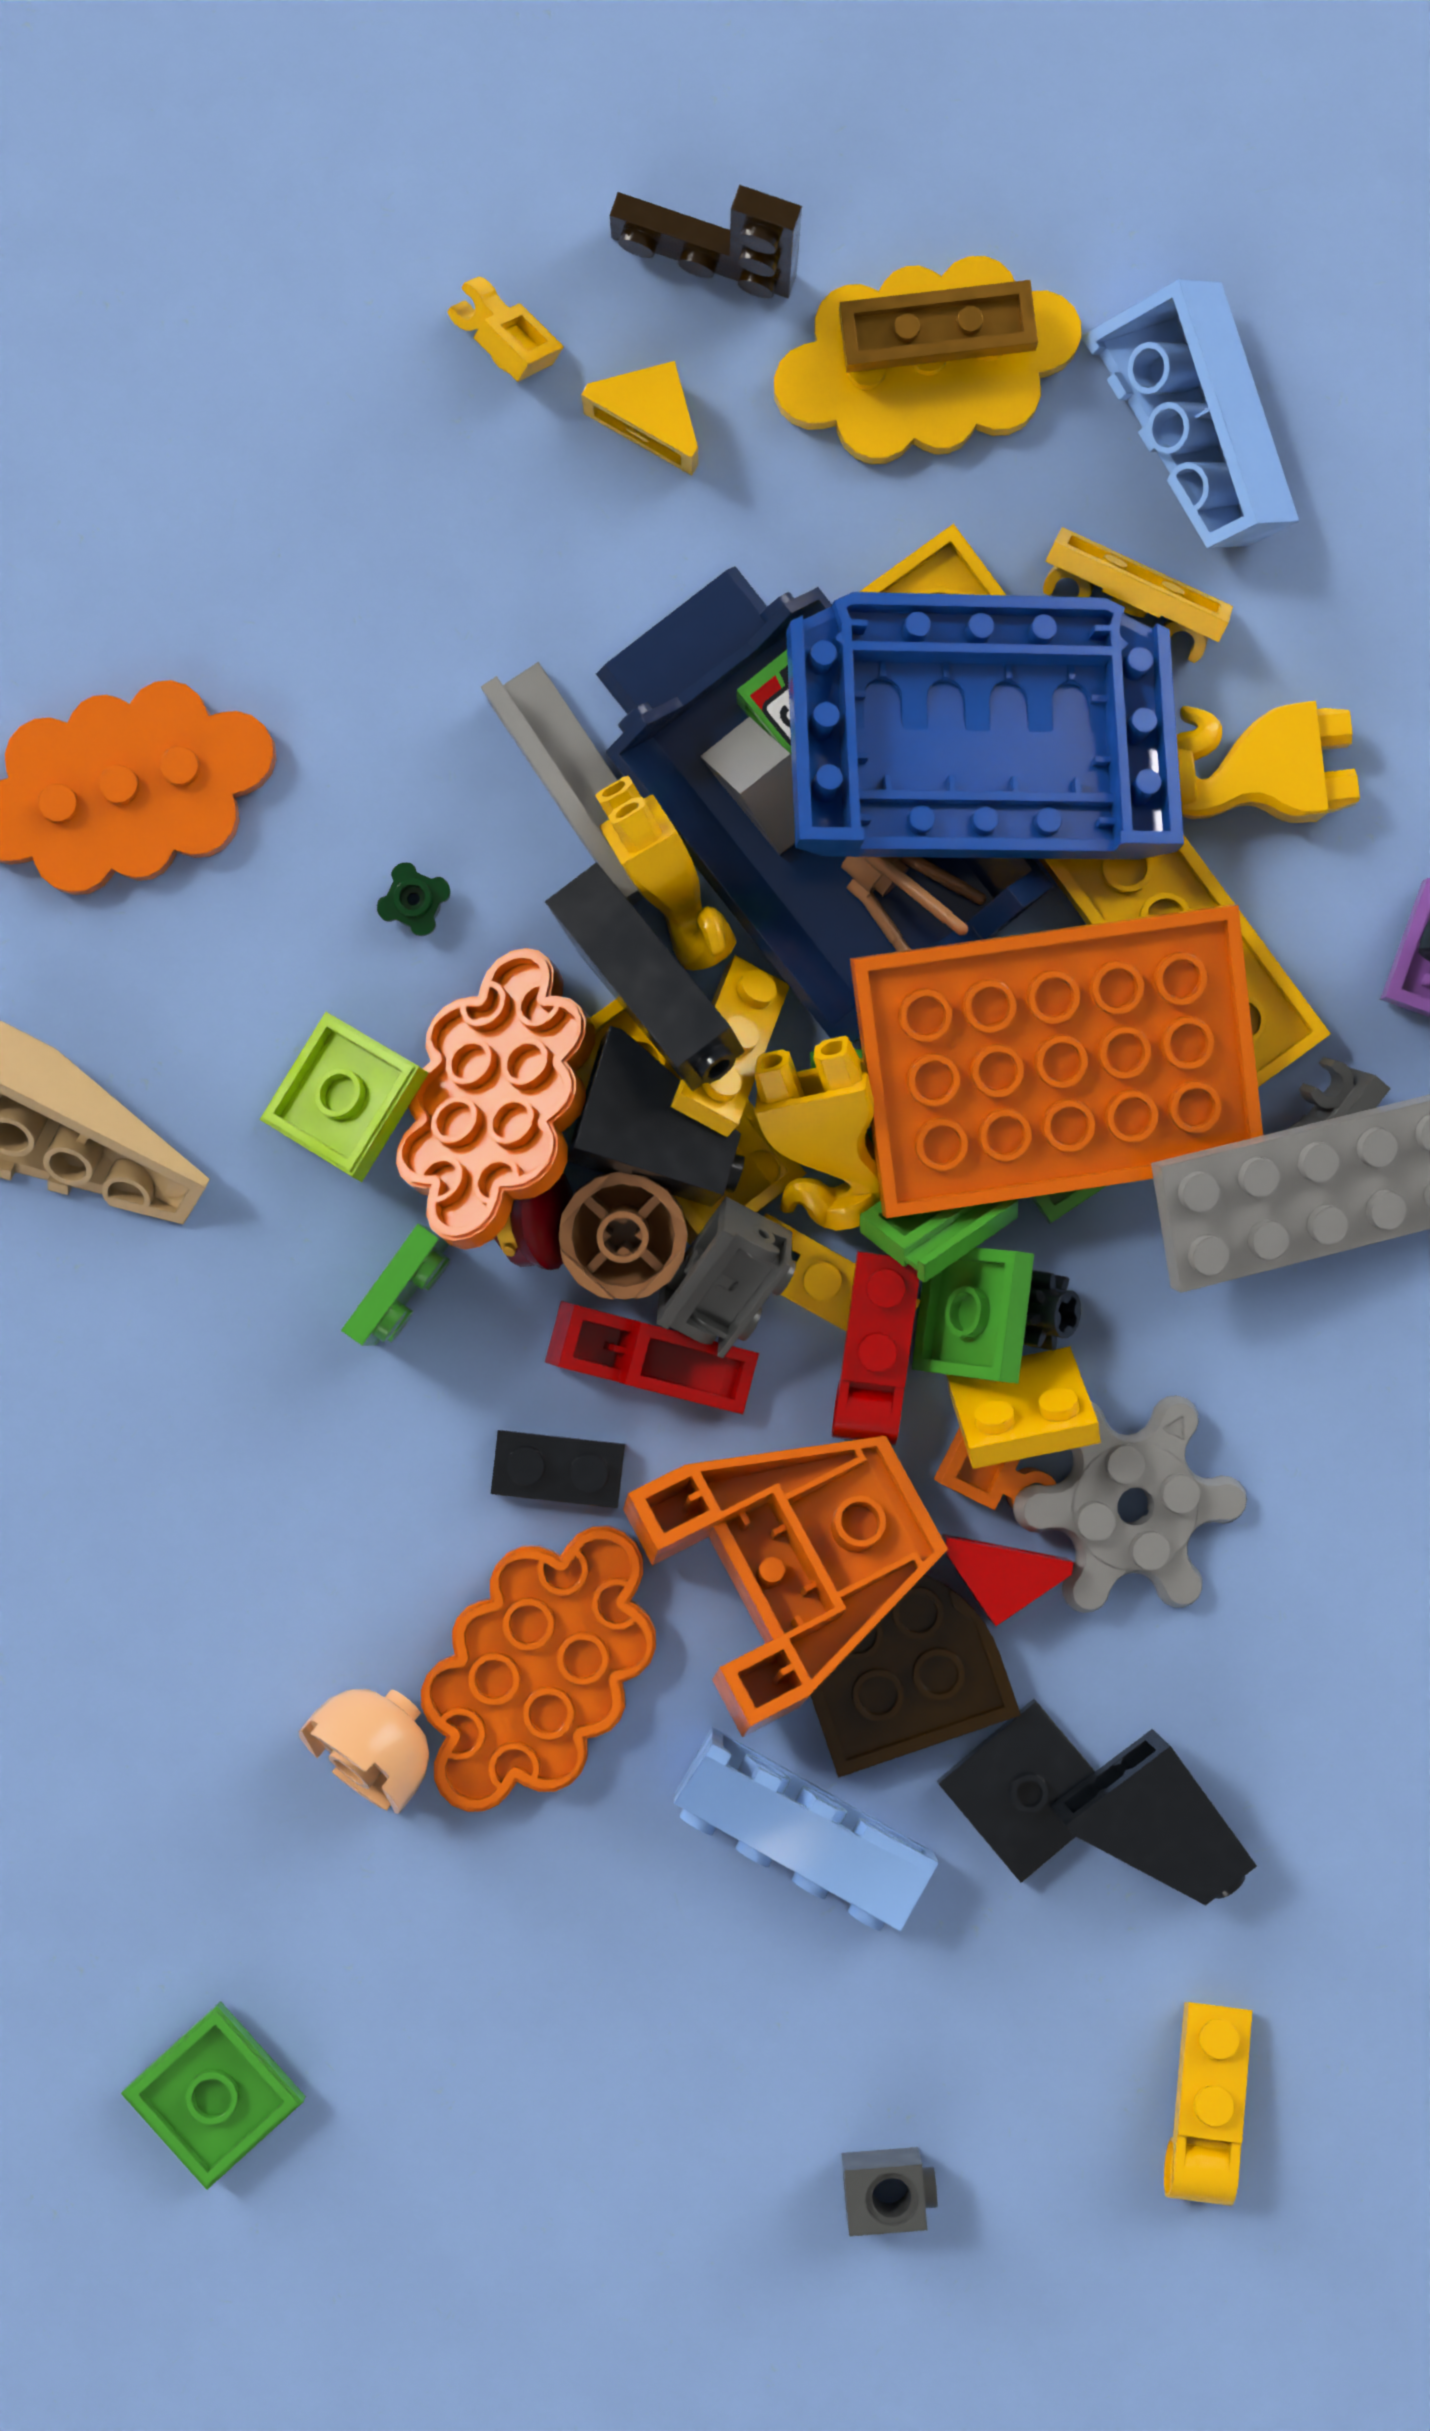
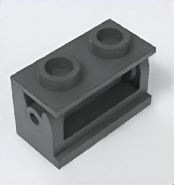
M726 1196L685 1252L684 1260L671 1281L660 1288L656 1324L666 1329L671 1327L703 1344H712L717 1336H719L717 1356L724 1358L737 1339L745 1341L753 1333L761 1316V1307L771 1293L777 1296L780 1295L791 1281L796 1268V1262L792 1260V1231Z

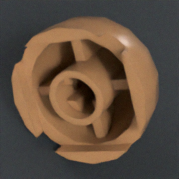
M610 1172L597 1175L576 1190L561 1215L558 1238L563 1264L580 1286L600 1298L627 1300L648 1297L671 1281L684 1260L688 1229L683 1208L667 1187L646 1176Z

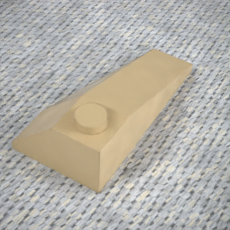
M0 1020V1178L11 1181L16 1172L48 1180L49 1191L68 1195L71 1188L75 1187L102 1194L105 1201L112 1207L184 1224L205 1190L209 1178L56 1048Z

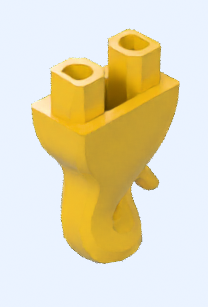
M1316 701L1293 703L1274 708L1259 717L1239 736L1217 770L1209 778L1200 779L1195 774L1194 762L1209 755L1218 747L1222 738V725L1212 713L1190 706H1182L1180 709L1181 719L1185 723L1197 727L1195 730L1177 734L1182 817L1205 819L1217 816L1236 807L1252 806L1266 811L1284 822L1307 823L1317 822L1327 813L1354 806L1359 802V784L1355 769L1324 772L1322 750L1347 748L1352 744L1353 733L1349 710L1317 709Z
M629 776L622 777L600 790L595 796L609 820L602 823L599 827L639 893L665 916L671 944L681 966L686 970H701L710 968L727 958L737 943L735 935L721 912L710 906L702 908L700 883L693 861L677 830L654 795H649L643 799Z
M847 1036L823 1040L820 1044L816 1045L813 1057L816 1068L796 1072L789 1051L780 1049L760 1054L757 1057L755 1068L757 1097L754 1113L766 1140L777 1152L788 1159L845 1181V1183L839 1186L828 1187L822 1181L814 1178H797L792 1180L783 1191L780 1210L784 1213H791L800 1204L806 1209L812 1220L821 1227L837 1231L860 1226V1214L881 1201L874 1145L867 1134V1129L874 1115V1099L863 1058H859Z

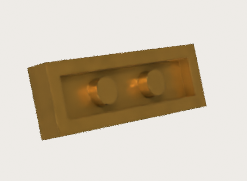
M1030 280L844 301L839 304L846 373L1036 351L1038 345Z

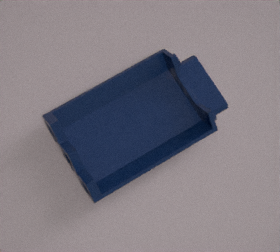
M734 566L719 575L604 664L596 673L600 681L627 714L618 724L623 734L608 748L606 753L624 776L630 777L643 799L649 795H654L681 837L695 867L830 1039L847 1036L850 1042L854 1044L860 1040L850 958L897 952L896 949L888 941L864 904L846 888L853 879L841 868L846 857L817 855L795 848V844L779 856L700 759L702 754L748 718L746 713L737 704V689L787 650L786 630L790 621L802 615L803 619H806L831 607L832 604L817 587L796 598L790 592H787L774 600L769 606H766L737 567ZM922 857L986 895V902L979 905L906 865L909 868L906 875L951 910L955 916L968 926L967 934L962 936L958 935L945 923H942L897 885L884 897L876 890L873 891V894L896 925L910 949L913 950L988 939L1014 921L1052 889L1054 885L1032 858Z

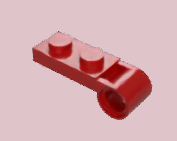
M857 1251L840 1380L838 1382L834 1407L833 1438L859 1440L886 1436L891 1445L896 1446L919 1279L917 1278L918 1271L909 1264L903 1267L889 1255Z

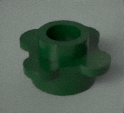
M407 862L400 863L391 872L393 883L388 894L378 900L377 912L386 922L397 920L410 927L415 935L427 936L436 928L435 918L440 911L441 903L446 902L450 898V886L442 877L431 879L417 873L413 864ZM409 895H419V903L410 905L408 903Z

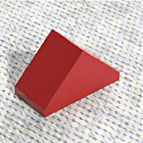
M947 1534L941 1535L948 1548L945 1555L986 1616L995 1626L1072 1575L1074 1562L1066 1557Z

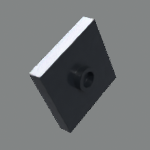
M1035 1699L1031 1700L1020 1710L1021 1716L1005 1722L937 1780L939 1786L1020 1883L1076 1837L1058 1818L1050 1806L1095 1772Z

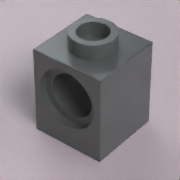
M918 2147L841 2153L849 2236L927 2230L926 2208L938 2207L934 2167L922 2168ZM889 2178L899 2179L908 2186L905 2195L893 2203L882 2202L873 2195L875 2187L881 2181Z

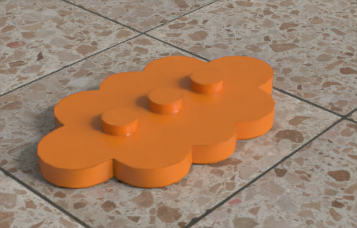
M172 680L153 682L140 689L130 703L107 694L92 696L77 706L67 723L50 717L33 719L15 731L10 737L5 751L8 778L0 780V862L12 865L34 860V864L41 877L54 888L68 894L82 895L91 894L104 887L115 872L137 881L152 880L169 868L177 853L193 858L211 857L224 850L236 835L240 822L236 798L261 788L272 775L277 760L275 742L267 728L252 715L239 711L220 712L210 715L202 698L186 684Z
M522 948L510 951L498 958L487 970L478 996L457 999L443 1007L433 1018L426 1033L425 1048L431 1062L422 1069L429 1074L408 1106L411 1115L416 1121L402 1136L397 1148L396 1166L400 1176L420 1194L428 1196L426 1217L430 1228L449 1245L464 1250L477 1248L493 1240L505 1227L514 1200L537 1197L549 1190L558 1181L568 1160V1145L562 1132L580 1116L586 1102V1088L576 1071L587 1061L595 1045L596 1029L591 1017L581 1006L570 998L562 997L563 978L557 966L539 950Z
M610 1525L592 1526L579 1532L567 1544L561 1555L541 1545H523L509 1551L495 1565L490 1578V1598L468 1605L457 1617L452 1629V1645L455 1654L440 1660L426 1675L421 1688V1707L427 1721L439 1733L446 1736L434 1761V1781L441 1796L452 1806L467 1812L486 1811L499 1805L512 1791L517 1782L538 1792H555L571 1785L582 1773L588 1757V1738L597 1737L611 1731L620 1721L626 1705L623 1682L640 1675L651 1663L656 1649V1628L650 1615L638 1603L631 1600L638 1590L644 1573L643 1556L637 1542L625 1531Z

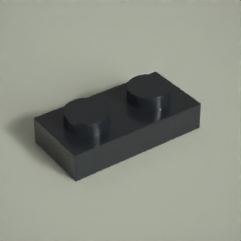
M498 1430L491 1494L618 1508L625 1443Z

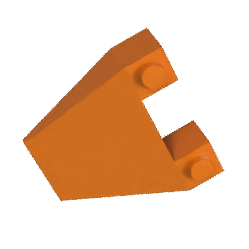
M886 1436L685 1464L629 1492L623 1507V1511L652 1566L709 1537L765 1644L719 1667L712 1679L742 1737L798 1709L948 1550Z

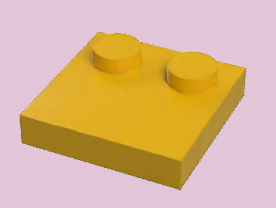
M1070 1346L1054 1351L1049 1350L1022 1356L1019 1384L946 1374L949 1394L972 1469L1101 1443L1099 1423Z

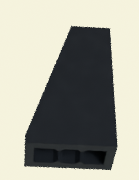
M597 862L545 901L581 958L692 1092L704 1083H712L719 1080L731 1070L735 1059L745 1052L731 1026Z

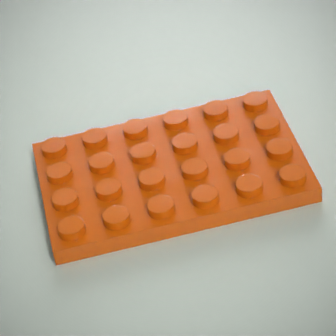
M1231 904L850 958L862 1058L868 1071L874 1099V1115L871 1121L882 1215L885 1218L1153 1179L1151 1167L1153 1162L1263 1136L1239 905Z

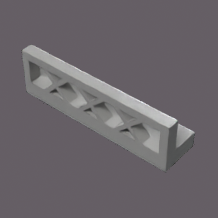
M539 662L502 685L497 676L482 685L481 688L487 701L595 863L597 862L632 906L644 899L628 877L599 827L609 819L595 795L600 790L616 782L617 779Z

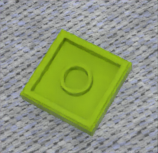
M325 1011L259 1120L351 1177L363 1182L429 1073Z

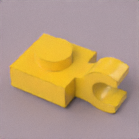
M478 276L464 282L461 289L473 300L475 310L464 300L451 306L447 313L453 323L459 328L466 331L478 329L473 338L491 355L492 360L500 369L509 373L519 382L554 364L564 346L521 303L509 308L497 295L492 284L483 277Z

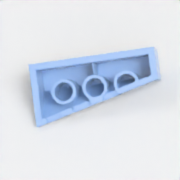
M1178 279L1082 335L1081 338L1092 355H1099L1111 374L1107 381L1118 400L1127 401L1142 426L1138 433L1149 452L1158 453L1170 473L1167 482L1206 548L1250 546L1299 522L1222 282Z
M711 1727L674 1793V1804L683 1808L679 1817L687 1824L711 1836L716 1828L739 1840L735 1849L745 1857L764 1867H769L772 1860L784 1865L795 1872L791 1880L797 1886L821 1899H825L828 1892L837 1895L851 1903L847 1911L851 1916L878 1931H881L886 1923L901 1932L938 1865V1860L933 1851L714 1727Z

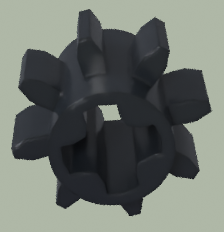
M1032 1270L1023 1345L1054 1351L1057 1347V1337L1069 1338L1076 1331L1081 1317V1302L1076 1292L1067 1290L1069 1284L1068 1277Z

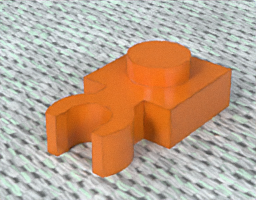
M960 1427L934 1477V1480L994 1511L1003 1494L1006 1495L1007 1502L1013 1509L1016 1496L1025 1487L1034 1483L1045 1486L1056 1485V1481L1050 1475L1037 1468L1026 1467L1018 1471L1015 1470L1020 1460L972 1469Z

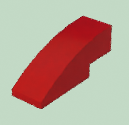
M561 1301L545 1363L743 1415L759 1353L732 1346L724 1358L717 1356L718 1342L716 1341L712 1344H703L678 1331Z

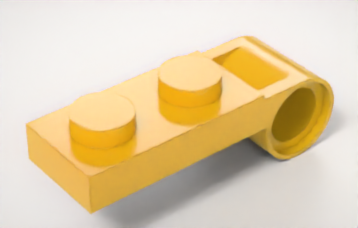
M1184 2002L1173 2137L1169 2139L1164 2162V2193L1166 2198L1227 2206L1234 2204L1239 2181L1253 2010Z

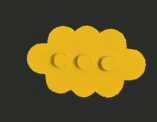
M968 256L956 261L942 276L922 266H905L894 271L884 281L879 291L863 284L844 285L831 291L824 298L815 316V342L806 343L790 350L779 362L774 375V400L780 413L793 425L807 430L836 427L837 435L843 448L855 459L868 464H887L896 460L912 444L934 455L949 454L960 449L970 439L975 429L991 436H1004L1024 428L1033 418L1041 397L1040 378L1062 371L1073 360L1082 337L1081 320L1075 307L1063 296L1048 290L1032 291L1038 337L1036 351L846 373L839 317L840 302L1015 281L1012 273L1001 262L986 256Z

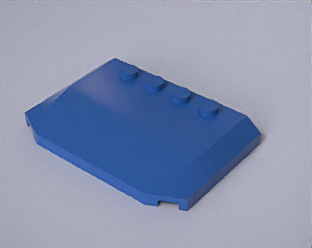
M852 592L834 600L831 607L806 619H803L802 615L790 621L786 630L795 848L821 856L1126 860H1139L1177 852L1184 844L1170 629L1158 623L1151 628L1123 614L1124 606L1107 598Z

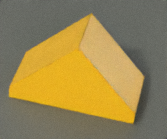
M675 361L595 381L586 385L581 394L585 415L691 476L693 475L698 466V445Z

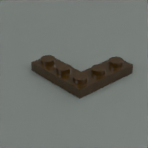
M739 185L731 207L729 230L617 192L609 215L611 238L618 240V244L627 252L644 258H652L656 253L677 260L678 265L683 270L698 277L712 278L715 273L736 280L742 290L757 297L772 298L774 294L786 298L790 296L797 276L802 214L801 205Z

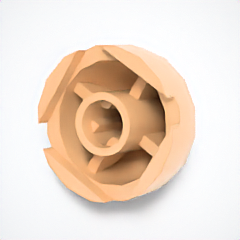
M369 1689L346 1690L329 1698L299 1730L300 1739L317 1759L325 1749L330 1753L329 1759L336 1766L332 1771L334 1775L358 1794L386 1811L392 1806L395 1813H400L416 1793L426 1775L429 1761L427 1738L415 1722L421 1712L408 1698L391 1689L385 1697Z

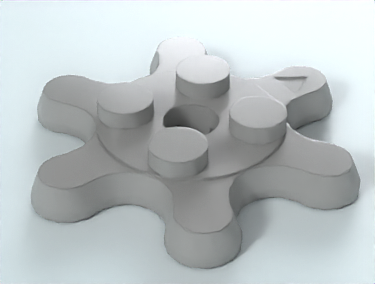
M1177 1395L1163 1398L1153 1408L1147 1425L1139 1432L1130 1435L1119 1434L1111 1429L1103 1411L1097 1404L1091 1402L1099 1423L1101 1443L1071 1449L1073 1453V1466L1065 1480L1056 1485L1034 1484L1022 1489L1014 1500V1517L1021 1527L1030 1532L1040 1533L1048 1530H1058L1067 1534L1073 1541L1076 1550L1072 1575L1063 1581L1062 1594L1066 1603L1075 1611L1088 1613L1101 1608L1107 1601L1115 1581L1123 1575L1131 1573L1143 1574L1149 1578L1155 1586L1158 1597L1165 1604L1174 1608L1189 1606L1199 1598L1203 1582L1199 1570L1192 1564L1188 1556L1187 1545L1189 1538L1194 1530L1204 1523L1217 1522L1225 1524L1239 1518L1246 1508V1491L1242 1484L1232 1477L1221 1475L1213 1478H1202L1195 1475L1189 1469L1185 1459V1448L1189 1439L1197 1430L1199 1418L1197 1409L1187 1398ZM1130 1488H1141L1147 1496V1509L1149 1512L1137 1521L1124 1522L1118 1513L1117 1504L1119 1498Z

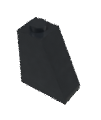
M613 1026L609 1027L600 1041L586 1088V1102L580 1116L577 1118L569 1145L568 1162L603 1173L623 1172L630 1175L646 1176L667 1187L675 1196L712 1207L724 1195L725 1191L734 1193L742 1174L745 1156L736 1154L741 1133L736 1129L726 1137L672 1108L671 1104L681 1080L624 1030Z
M1153 1729L1050 1806L1074 1836L1205 1906L1215 1898H1224L1234 1893L1243 1884L1245 1875L1257 1867L1172 1747Z

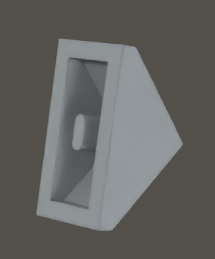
M748 717L702 754L700 759L780 856L795 844L792 756L751 717Z

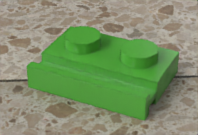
M1014 1199L894 1218H885L882 1215L881 1201L860 1214V1233L903 1267L909 1264L918 1271L917 1278L925 1283L1018 1218V1200Z

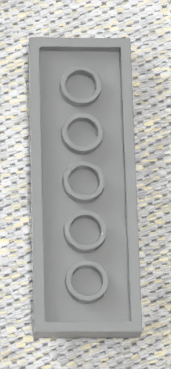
M1430 1094L1151 1163L1171 1288L1182 1293L1430 1229Z

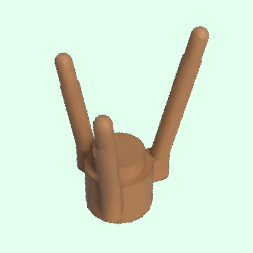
M846 857L842 863L841 868L853 878L846 888L864 904L897 952L911 949L873 894L874 890L884 897L897 885L958 935L962 936L968 932V926L906 875L909 869L906 865L976 904L982 905L986 902V895L922 857Z

